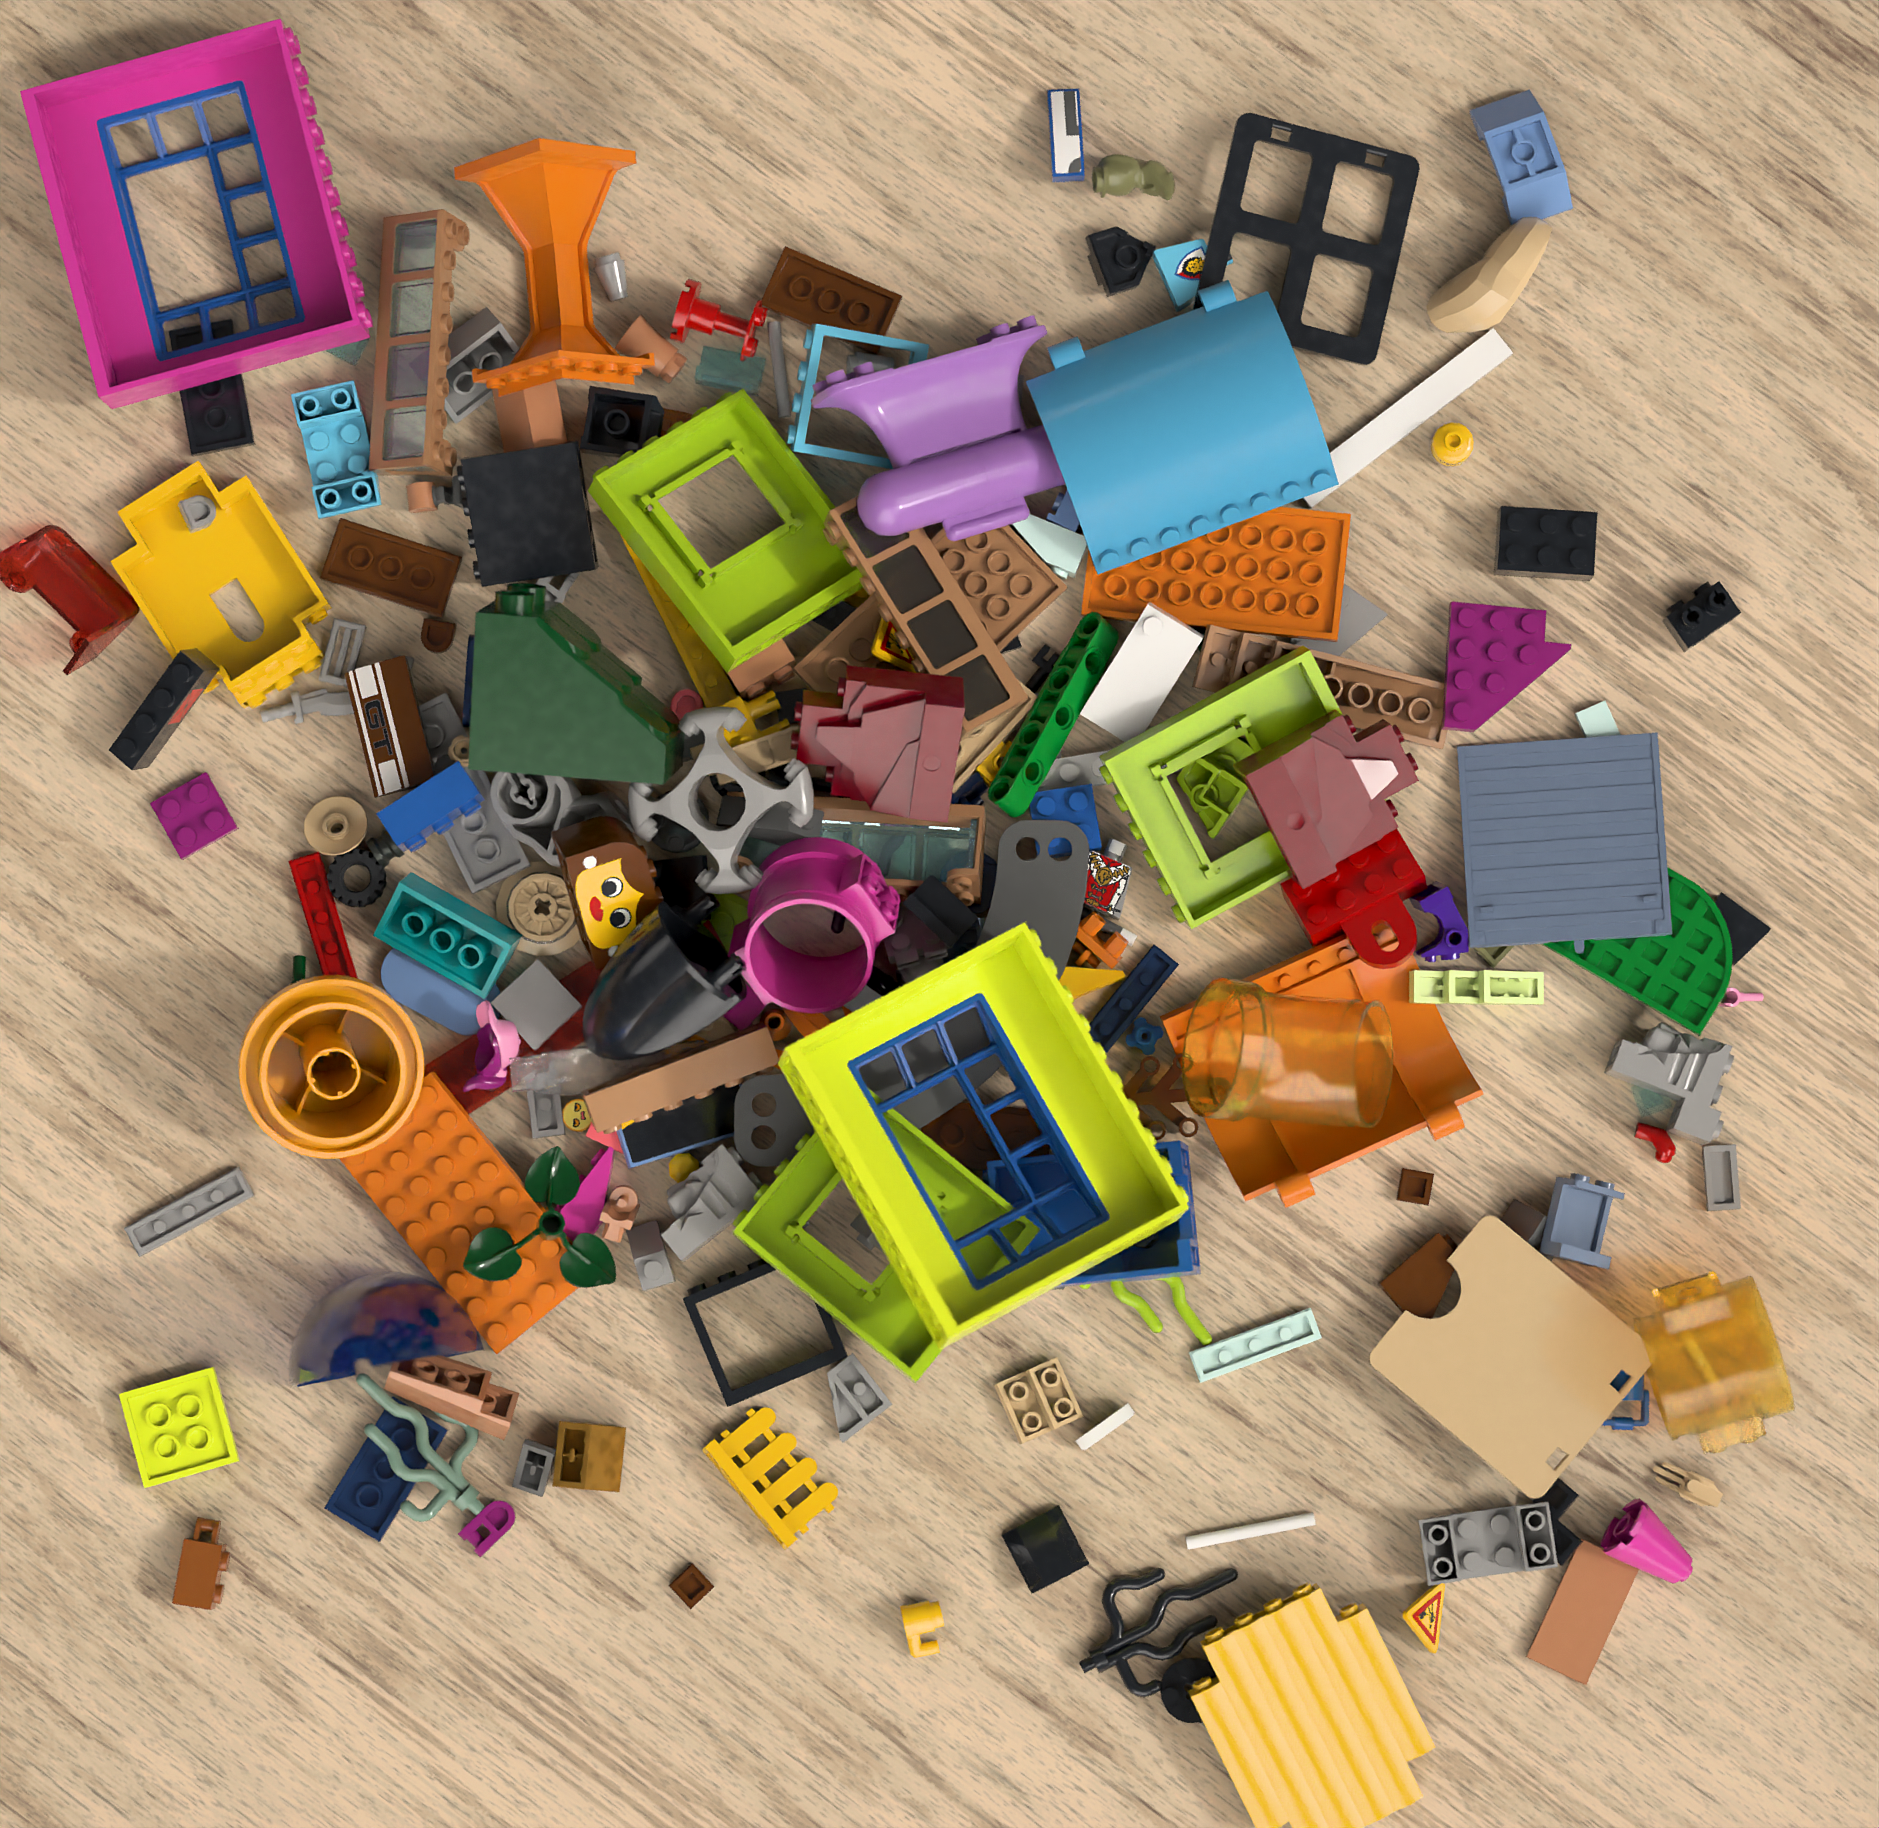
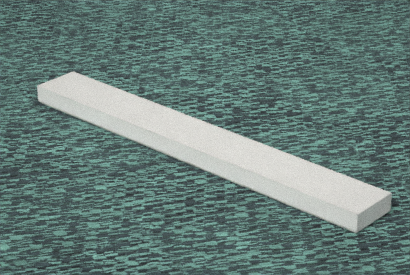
M1491 329L1333 450L1330 456L1339 485L1302 498L1308 507L1312 509L1508 359L1513 352L1495 329Z

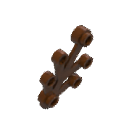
M1179 1053L1173 1059V1065L1151 1091L1137 1092L1146 1079L1157 1074L1160 1069V1062L1154 1056H1147L1142 1060L1141 1068L1126 1085H1123L1121 1090L1127 1100L1131 1099L1137 1106L1139 1111L1138 1119L1143 1128L1147 1127L1150 1130L1154 1124L1162 1127V1134L1154 1136L1155 1140H1160L1166 1134L1165 1124L1160 1120H1153L1139 1106L1153 1105L1179 1127V1131L1184 1137H1193L1198 1131V1122L1192 1117L1185 1116L1171 1103L1208 1100L1214 1105H1222L1231 1096L1229 1083L1224 1079L1215 1078L1204 1087L1170 1089L1180 1075L1188 1072L1192 1067L1193 1062L1190 1055ZM1180 1057L1187 1058L1189 1061L1188 1067L1185 1069L1179 1068L1176 1064L1177 1059ZM1147 1060H1153L1157 1065L1156 1070L1152 1072L1147 1071L1144 1063ZM1216 1086L1223 1088V1097L1215 1098L1212 1095V1089ZM1190 1121L1195 1125V1130L1192 1133H1186L1183 1130L1182 1126L1185 1122Z

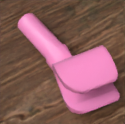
M1728 987L1726 991L1727 999L1724 1003H1720L1719 1006L1735 1007L1739 1002L1763 1001L1764 996L1763 993L1739 992L1736 988Z

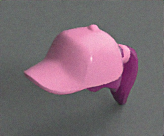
M488 1000L481 1002L476 1009V1018L480 1029L477 1031L479 1045L475 1055V1065L478 1073L466 1081L463 1086L464 1092L472 1089H493L503 1085L506 1081L507 1066L513 1062L519 1051L521 1040L519 1039L515 1024L508 1020L497 1019Z

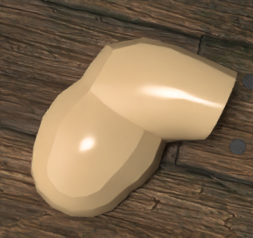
M1523 217L1494 240L1486 250L1481 261L1449 280L1430 297L1427 304V313L1431 322L1438 329L1446 333L1486 330L1500 323L1514 305L1540 262L1549 241L1552 226L1538 217Z

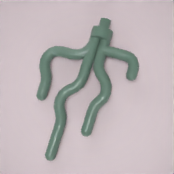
M360 1373L356 1378V1382L387 1412L395 1417L407 1419L414 1425L419 1453L438 1471L410 1469L403 1463L400 1451L393 1441L374 1424L369 1423L365 1425V1434L385 1452L390 1467L397 1476L405 1481L430 1482L440 1490L424 1509H419L412 1502L405 1500L400 1505L401 1511L414 1521L425 1522L432 1519L450 1500L461 1511L468 1508L477 1515L484 1508V1505L477 1499L480 1492L464 1478L461 1468L463 1461L478 1442V1429L433 1411L444 1421L458 1424L465 1430V1439L455 1450L448 1464L430 1446L429 1430L422 1414L413 1407L397 1403L367 1374Z

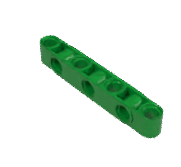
M1097 612L1085 615L1079 622L989 787V800L1011 818L1022 815L1029 807L1097 684L1119 640L1118 631Z

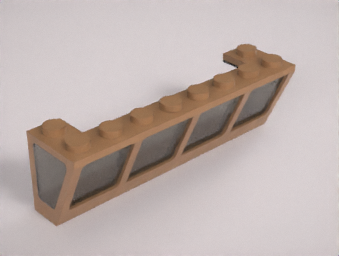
M857 497L828 512L823 523L825 528L822 529L826 539L832 546L836 544L840 551L843 550V555L851 567L856 566L863 576L860 578L863 588L869 595L873 593L880 603L877 605V609L885 622L891 621L897 631L894 633L896 641L903 650L908 648L914 660L911 663L916 673L963 677L965 711L960 742L1025 703L1028 696L923 528L895 536L877 535L866 528L860 518L856 502Z

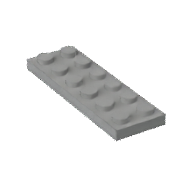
M447 693L419 706L436 775L455 763L448 755V748L451 746L452 740L460 735L468 737ZM463 748L461 750L462 754L467 753L466 748ZM467 766L464 768L485 800L480 803L482 808L473 815L465 818L464 814L453 820L455 825L443 833L471 893L475 894L531 865L519 841L501 823L493 808L490 795L491 783L485 771L470 770Z

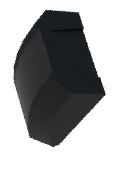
M590 386L584 434L581 436L579 448L582 453L621 457L630 450L634 453L641 450L642 445L653 436L657 435L661 438L665 412L657 396Z

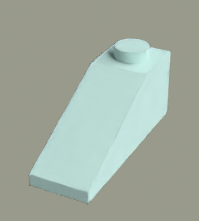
M1029 514L1026 520L1009 525L1060 579L1066 580L1067 576L1075 578L1087 549L1086 540L1083 535Z

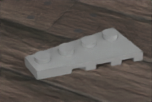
M1344 584L1338 642L1292 638L1289 644L1304 645L1309 649L1341 656L1388 614Z

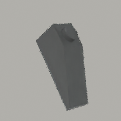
M723 795L716 825L731 827L738 823L745 811L746 798ZM781 801L755 823L748 836L778 846L798 839L819 837L824 812L813 808V817L806 825L800 828L789 819L791 814L788 810L792 804Z

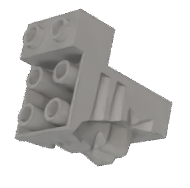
M1661 1022L1647 1032L1640 1044L1624 1039L1615 1043L1604 1073L1675 1100L1676 1104L1666 1131L1704 1145L1710 1143L1713 1139H1717L1723 1127L1724 1121L1719 1120L1722 1112L1710 1106L1713 1103L1716 1104L1723 1089V1086L1719 1085V1081L1724 1073L1728 1074L1734 1060V1055L1730 1054L1732 1046L1705 1037L1699 1040L1688 1033H1680L1668 1024Z
M721 1144L701 1161L704 1165L703 1167L690 1173L687 1179L671 1186L667 1190V1203L676 1221L661 1236L683 1262L730 1226L743 1209L749 1212L757 1203L753 1197L763 1184L753 1172H750L748 1175L741 1168L745 1161L732 1146L726 1149Z

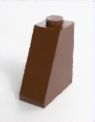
M1436 1233L1380 1281L1378 1286L1402 1313L1407 1310L1415 1316L1432 1319L1454 1272V1268L1447 1260L1458 1248L1457 1244L1448 1234L1442 1237L1439 1233Z

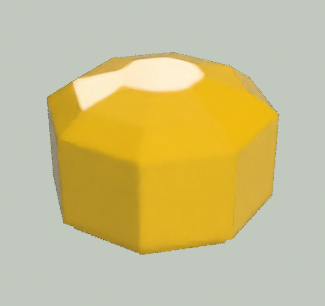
M690 1153L677 1154L669 1162V1176L677 1183L684 1181L690 1173L699 1169V1161Z

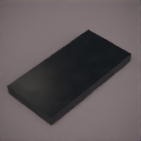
M231 319L211 323L213 339L235 334ZM201 325L168 331L172 351L203 342ZM242 373L179 391L190 451L193 457L255 445Z

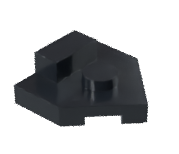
M1117 226L1087 235L1085 238L1090 250L1088 260L1098 286L1103 285L1107 297L1136 289L1139 286L1156 246L1146 241H1140Z

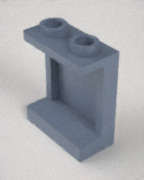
M1571 1173L1570 1178L1556 1177L1539 1252L1586 1266L1609 1270L1612 1257L1600 1254L1612 1200L1614 1198L1624 1200L1625 1193L1615 1191V1184L1596 1180L1594 1185L1589 1183L1590 1177Z

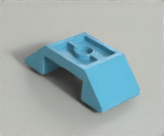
M354 380L291 394L313 482L312 492L318 518L323 519L382 505L378 475L369 470L370 439Z

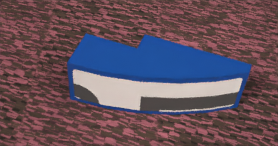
M1079 89L1047 90L1052 182L1084 181Z

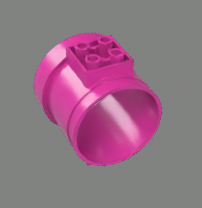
M825 837L803 838L789 842L774 850L759 866L758 869L764 875L761 877L762 880L759 884L750 890L747 907L748 919L734 926L728 957L730 954L736 953V956H740L745 962L747 969L742 971L741 974L764 1005L774 1002L781 1007L796 1012H827L850 1002L866 985L871 974L876 948L882 939L895 933L900 897L892 886H887L878 865L862 851L848 843ZM803 903L822 905L834 909L847 917L858 928L865 942L856 949L841 955L828 957L805 955L793 951L778 942L767 931L762 921L773 912L786 906Z

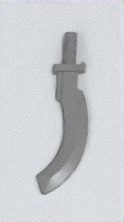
M406 656L411 671L414 659ZM326 689L300 696L299 691L291 692L292 702L260 710L263 723L296 714L294 721L295 724L304 722L303 715L316 711L326 716L354 714L349 691L328 693Z

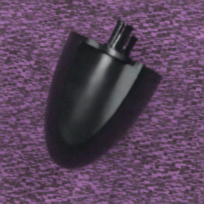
M704 892L688 908H682L676 904L670 907L665 901L660 902L629 933L608 960L589 994L582 1020L584 1042L596 1056L615 1061L631 1060L666 1050L702 1031L746 997L747 988L741 974L742 971L747 969L745 962L740 956H736V953H732L728 957V952L723 945L701 923L715 909L720 907L719 901L712 893Z

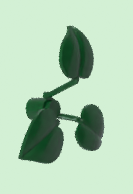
M555 1146L540 1155L526 1174L525 1189L537 1203L546 1202L547 1211L539 1218L536 1229L514 1245L511 1235L503 1229L492 1227L482 1230L472 1240L463 1262V1267L468 1273L486 1281H503L511 1278L522 1265L521 1257L516 1250L535 1237L540 1236L544 1240L559 1238L563 1246L568 1250L560 1259V1270L562 1276L569 1284L579 1288H592L615 1282V1262L609 1248L602 1239L590 1233H581L574 1239L571 1245L566 1238V1233L563 1232L565 1219L561 1213L555 1211L552 1207V1203L565 1205L571 1202L577 1195L580 1186L579 1176L575 1167L567 1159L559 1146Z

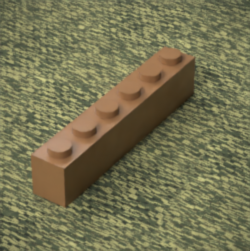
M760 1022L580 1092L594 1129L597 1133L603 1131L604 1134H610L622 1128L621 1124L627 1121L641 1122L653 1116V1111L664 1108L665 1111L678 1108L683 1105L682 1100L692 1096L695 1099L709 1096L713 1093L712 1089L718 1086L732 1087L744 1081V1076L755 1073L756 1076L769 1073L774 1070L773 1065L778 1064L779 1058L767 1026Z

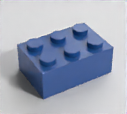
M457 761L376 814L396 846L403 852L410 850L412 853L427 844L425 838L434 832L441 835L455 825L453 820L462 814L467 818L482 808L480 803L485 799L464 766Z

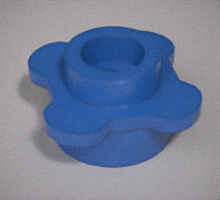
M1137 1018L1134 1021L1135 1027L1132 1033L1126 1036V1043L1129 1047L1135 1046L1141 1049L1145 1055H1151L1155 1052L1157 1040L1163 1037V1029L1160 1026L1148 1024L1145 1018ZM1143 1033L1148 1035V1038L1145 1040L1141 1037Z

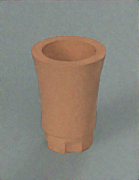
M642 314L633 322L615 347L617 352L627 357L654 353L655 366L646 369L657 378L660 376L669 384L688 360L685 356L678 353L679 349L657 332Z

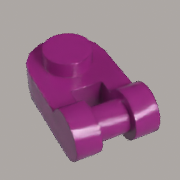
M494 1501L471 1520L458 1535L464 1541L468 1540L475 1547L474 1552L481 1558L512 1528L516 1520L515 1510L506 1501ZM482 1524L491 1532L486 1539L477 1531Z

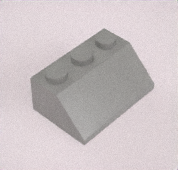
M487 306L448 336L451 361L447 365L446 371L449 393L445 397L444 410L455 424L493 396L492 389L487 388L485 383L473 382L472 370L476 368L494 370L507 366L519 351V347ZM430 350L410 364L426 387H428Z

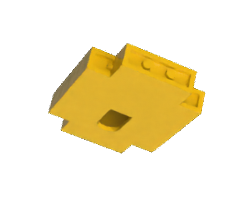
M198 460L117 512L137 545L110 562L173 660L180 650L197 648L220 668L203 694L220 685L218 680L223 678V682L229 691L234 694L239 704L244 709L248 706L253 709L267 700L266 695L275 689L279 692L288 688L295 682L293 679L295 676L303 671L305 674H309L322 665L320 660L325 655L305 625L309 622L312 625L319 623L328 616L326 611L332 607L246 475L222 491H219ZM197 495L208 497L216 507L214 521L209 527L190 534L179 510L178 503ZM235 579H238L264 621L262 635L252 642H245L236 637L210 596Z

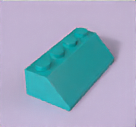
M412 872L399 882L373 934L379 940L483 999L488 996L506 968L523 936Z

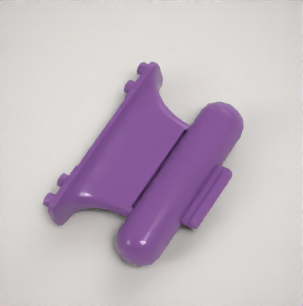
M1034 315L1017 321V325L1010 328L1008 323L991 328L990 333L976 339L977 346L900 368H889L878 372L874 371L871 362H867L854 367V372L845 375L844 370H838L826 375V380L812 385L816 396L811 399V403L815 409L839 408L859 417L875 433L892 464L893 469L872 475L865 480L860 488L856 502L858 514L866 528L877 535L895 536L942 522L947 538L951 541H958L1026 520L1030 512L1024 499L1025 496L1065 485L1044 426L1039 425L1027 429L1019 403L1018 374L1023 357L1035 342L1047 335L1045 325L1038 326Z

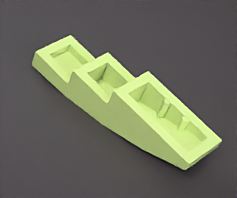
M1409 971V1003L1543 1005L1544 972Z

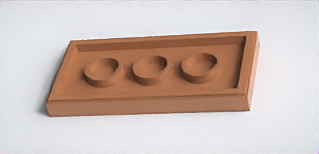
M1581 1539L1583 1543L1573 1553L1526 1657L1586 1685L1639 1569L1606 1555L1602 1551L1604 1549Z

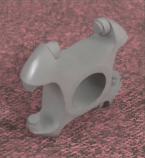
M708 707L685 713L678 727L689 736L692 734L698 736L703 731L705 743L688 776L664 798L657 799L650 795L654 791L651 786L652 784L636 782L629 784V814L634 833L649 842L658 832V829L655 828L658 823L652 817L655 813L662 814L693 832L716 858L719 864V873L713 868L709 871L704 869L695 880L698 886L706 893L731 894L753 889L762 880L761 877L764 875L763 872L752 864L749 867L744 865L740 869L737 863L738 854L755 823L781 801L790 802L792 806L788 810L791 814L789 819L800 828L806 825L813 817L814 794L808 767L800 760L797 761L793 758L784 769L787 773L785 778L791 782L788 787L780 786L749 768L733 751L723 734L724 728L729 732L733 729L737 732L747 720L743 713L737 708ZM711 773L726 774L735 779L743 789L746 798L745 811L740 821L734 826H717L709 822L700 812L697 802L698 789L703 779Z

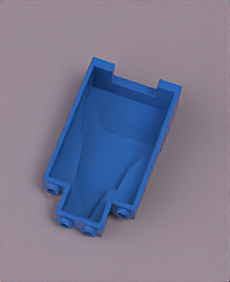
M1179 1140L1156 1143L1154 1147L1160 1157L1164 1156L1168 1160L1172 1168V1174L1170 1175L1175 1184L1181 1185L1189 1198L1187 1203L1189 1206L1188 1210L1177 1221L1158 1231L1159 1240L1150 1249L1130 1246L1054 1288L1201 1274L1187 1144ZM1054 1154L1025 1157L1016 1160L1018 1167L1036 1196L1067 1180ZM1003 1161L987 1162V1170H983V1182L1014 1208L1024 1204L1025 1200ZM1070 1190L1042 1205V1208L1062 1233H1067L1095 1218L1074 1190ZM1027 1213L1024 1216L1041 1230L1020 1256H1025L1053 1240L1033 1213Z

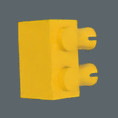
M773 690L749 702L742 700L741 696L719 706L737 708L747 719L737 732L734 729L729 732L724 728V737L731 748L790 728L787 718L762 731L756 729L754 725L756 719L781 708Z

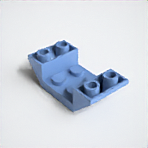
M1530 89L1469 111L1479 140L1485 141L1504 193L1502 203L1511 226L1523 217H1538L1543 220L1573 209L1566 170L1545 113Z

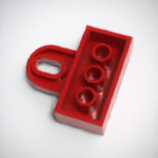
M1398 829L1385 834L1382 839L1337 862L1335 865L1337 868L1336 872L1304 889L1292 878L1280 883L1283 897L1312 947L1345 934L1357 956L1365 964L1377 969L1398 967L1405 963L1414 953L1417 945V930L1403 901L1427 889L1424 872ZM1384 924L1391 929L1398 941V946L1395 950L1384 951L1379 946L1372 934L1373 929L1377 925Z

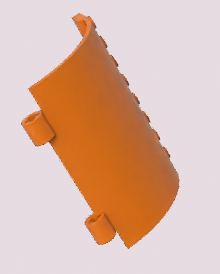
M1380 924L1373 929L1372 934L1384 951H1393L1397 948L1398 941L1387 925ZM1342 934L1160 1016L1175 1055L1186 1053L1192 1058L1191 1069L1184 1073L1189 1087L1207 1086L1215 1078L1226 1080L1231 1087V1096L1222 1105H1214L1208 1100H1197L1196 1103L1245 1201L1276 1188L1284 1207L1287 1208L1316 1195L1310 1179L1425 1127L1428 1128L1434 1141L1465 1128L1457 1106L1484 1094L1458 1051L1436 1005L1409 1003V971L1420 970L1413 954L1405 963L1398 967L1377 969L1365 964L1357 956L1346 935ZM1185 1057L1178 1058L1181 1069L1187 1068L1189 1065L1188 1059ZM1219 1086L1214 1087L1212 1095L1215 1098L1223 1097V1088Z

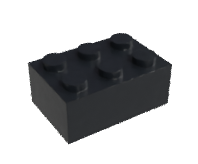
M1501 506L1497 512L1494 575L1590 581L1594 576L1598 512Z

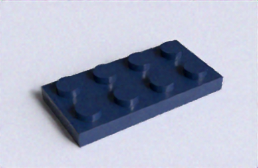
M392 1396V1399H394L397 1403L409 1406L408 1404L404 1403L398 1398ZM384 1409L375 1426L397 1446L403 1463L410 1469H426L429 1463L418 1451L414 1425L409 1420L395 1417ZM422 1414L427 1422L430 1446L436 1452L449 1430ZM367 1437L324 1508L381 1542L399 1513L401 1503L407 1500L417 1482L405 1481L397 1476L391 1469L385 1452Z

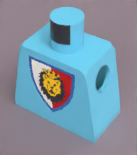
M1204 239L1153 251L1152 258L1176 312L1183 310L1195 300L1207 248ZM1230 253L1227 261V266L1233 263V259Z

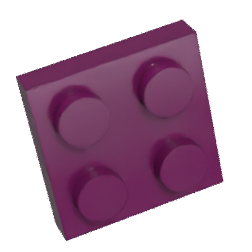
M207 772L150 803L182 860L239 829Z

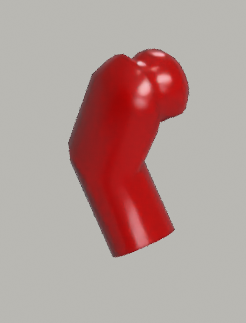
M1638 1122L1634 1137L1652 1142L1657 1150L1655 1153L1657 1161L1669 1163L1672 1160V1156L1676 1154V1146L1667 1131Z

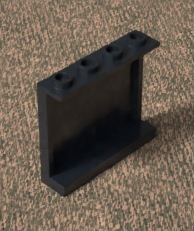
M578 440L461 459V465L457 466L459 484H465L467 497L462 498V505L465 517L470 516L472 529L467 531L470 548H475L477 561H473V571L475 579L481 580L482 587L591 571L599 567Z

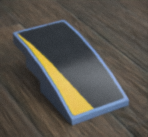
M742 1083L732 1087L718 1086L712 1089L713 1093L700 1099H695L692 1096L682 1100L683 1105L669 1111H665L664 1108L653 1111V1116L641 1122L630 1120L622 1123V1128L616 1132L628 1169L733 1137L735 1098Z

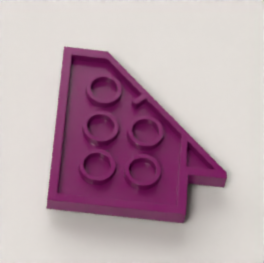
M1454 601L1449 604L1442 730L1475 732L1571 650L1572 644L1545 642L1547 610Z

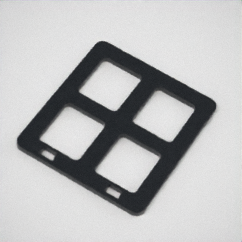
M1254 113L1242 114L1235 123L1192 310L1202 307L1198 295L1199 290L1223 282L1234 234H1241L1287 246L1290 249V257L1277 312L1292 348L1357 365H1369L1376 359L1419 175V162L1415 157ZM1272 128L1291 132L1288 142L1271 138ZM1260 141L1298 151L1311 157L1312 161L1297 223H1289L1251 213L1241 208L1242 196L1255 142ZM1366 153L1384 157L1382 167L1365 163ZM1338 163L1388 175L1392 178L1393 183L1380 240L1377 245L1327 233L1322 228L1335 168ZM1317 255L1367 267L1371 270L1369 288L1356 337L1308 326L1301 321L1312 268Z

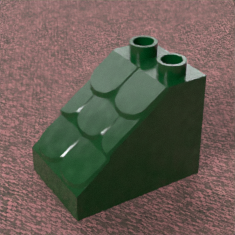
M512 583L507 584V591H496L495 601L477 611L475 618L468 769L664 785L683 766L684 732L678 727L680 723L676 714L641 685L642 677L603 646L600 637L593 629L560 602L545 601L546 586Z

